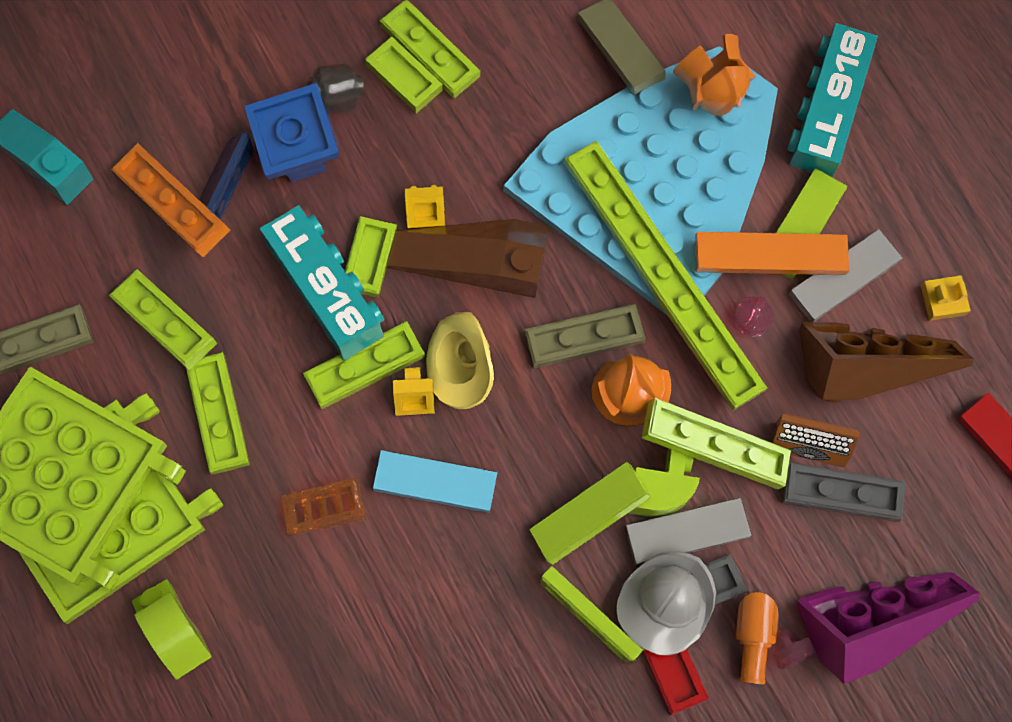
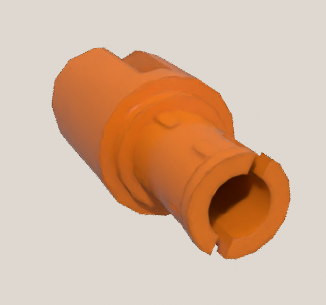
M761 592L746 595L738 608L735 639L739 640V644H743L740 682L765 684L768 647L772 648V644L777 642L778 607L770 596Z

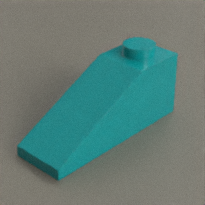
M10 110L0 120V148L66 205L94 180L81 159L55 137L15 110Z

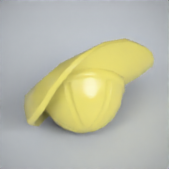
M456 312L442 319L431 337L427 351V378L433 379V393L442 403L455 409H469L482 403L490 393L494 380L489 344L478 320L471 312Z

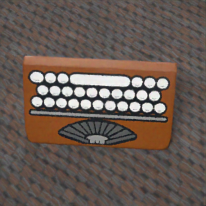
M784 413L774 424L771 443L791 450L790 455L845 467L857 444L860 432L855 429Z

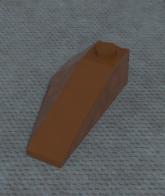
M517 219L395 231L387 268L535 298L550 226Z
M801 322L800 333L807 382L822 400L837 403L842 400H859L970 367L974 361V358L953 340L909 334L906 340H902L885 334V330L872 328L869 335L850 332V325L844 323Z

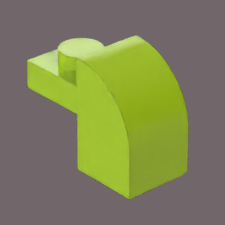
M668 448L664 472L636 467L635 472L651 498L627 514L659 518L675 514L681 510L695 493L700 480L697 477L684 475V472H691L693 457Z
M167 579L147 589L142 595L132 600L136 610L134 616L156 654L176 680L212 657L200 631L186 614L175 589Z

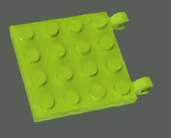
M29 367L0 410V541L77 586L85 575L112 590L120 576L94 561L152 470L177 485L183 478L186 470L182 469V466L162 455L167 447L162 440L36 369Z
M147 393L138 397L125 408L122 407L118 400L105 407L108 411L133 425L147 421L160 412ZM152 470L94 560L120 576L112 590L85 575L77 586L22 553L20 555L62 621L69 624L203 532L205 528L199 520L215 513L224 505L211 488L188 504L173 482Z

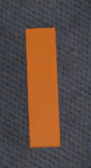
M138 143L111 169L202 257L230 231L215 214Z
M697 232L695 235L696 272L846 275L850 271L847 235Z

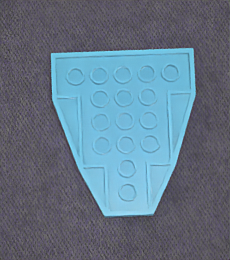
M719 46L709 51H706V53L709 56V58L712 59L713 57L718 55L723 50V48ZM677 64L664 69L666 71L665 80L635 95L627 87L551 131L504 184L503 191L666 314L564 164L565 158L597 140L705 296L723 273L696 272L695 235L697 232H740L765 161L778 88L752 69L750 70L756 77L750 82V87L742 99L741 107H734L729 113L718 116L712 115L702 108L693 110L689 88L681 79L673 74V69Z

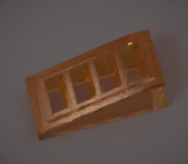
M358 477L281 496L288 536L367 520ZM349 493L352 510L344 512L341 494ZM333 496L336 514L329 516L325 497ZM317 499L321 518L313 520L310 500ZM302 502L305 522L298 524L294 504Z

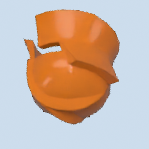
M734 34L722 36L724 49L712 59L709 58L700 45L673 69V74L681 79L689 88L693 110L702 108L712 115L721 116L729 113L734 107H741L742 99L750 87V82L756 76L742 60L739 50V38Z
M627 353L624 358L616 362L608 360L594 377L592 385V400L598 411L611 422L624 426L644 423L648 402L657 398L669 403L671 395L669 371L659 368L647 358L634 356L630 353Z

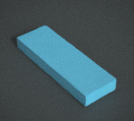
M381 450L373 491L490 513L497 472Z

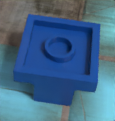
M317 83L244 106L263 170L268 180L287 175L290 181L294 182L326 171L324 162L340 157L337 139Z

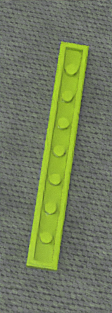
M597 140L565 158V166L732 411L765 392L767 386Z

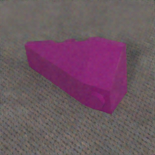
M954 572L907 578L904 585L883 587L881 582L867 583V590L846 592L844 586L829 588L797 600V609L819 661L845 684L884 667L978 601L980 592Z

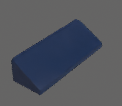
M245 132L229 139L199 199L220 220L254 152L249 134Z

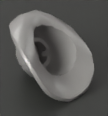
M680 551L663 552L646 560L625 581L619 595L617 616L622 629L638 646L659 655H672L684 651L699 639L714 610L716 589L711 573L700 558Z

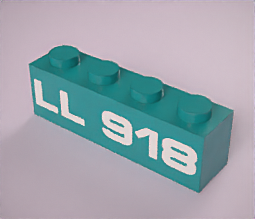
M835 23L830 36L823 34L816 56L822 57L819 67L813 66L807 82V87L813 89L810 98H803L797 115L798 119L803 120L800 130H793L787 147L788 151L793 152L790 166L813 172L816 168L833 177L841 163L878 38L877 35Z
M300 205L260 228L267 247L344 361L384 337L380 325L384 321L382 313L373 301L366 303L360 293L364 289L353 271L346 274L340 264L344 260L334 243L326 245L321 237L324 234V230L313 214L307 217Z

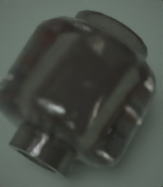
M348 64L319 66L314 70L312 77L307 79V86L317 83L328 114L353 111L358 104L359 97L364 95V83L361 75H355L354 70Z

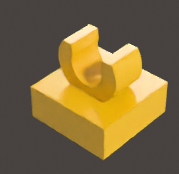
M431 185V187L425 188L412 186L405 189L407 228L445 226L443 187Z
M961 275L924 281L921 285L929 321L966 316L971 311L965 283Z
M420 367L405 368V380H393L396 416L435 413L433 379H421Z

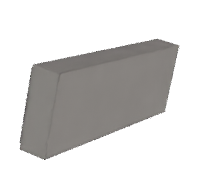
M879 229L848 250L850 271L846 275L814 274L790 291L789 296L810 322H815L902 260L901 255Z
M741 498L626 525L625 527L635 566L642 565L646 560L663 552L680 551L691 553L751 537Z

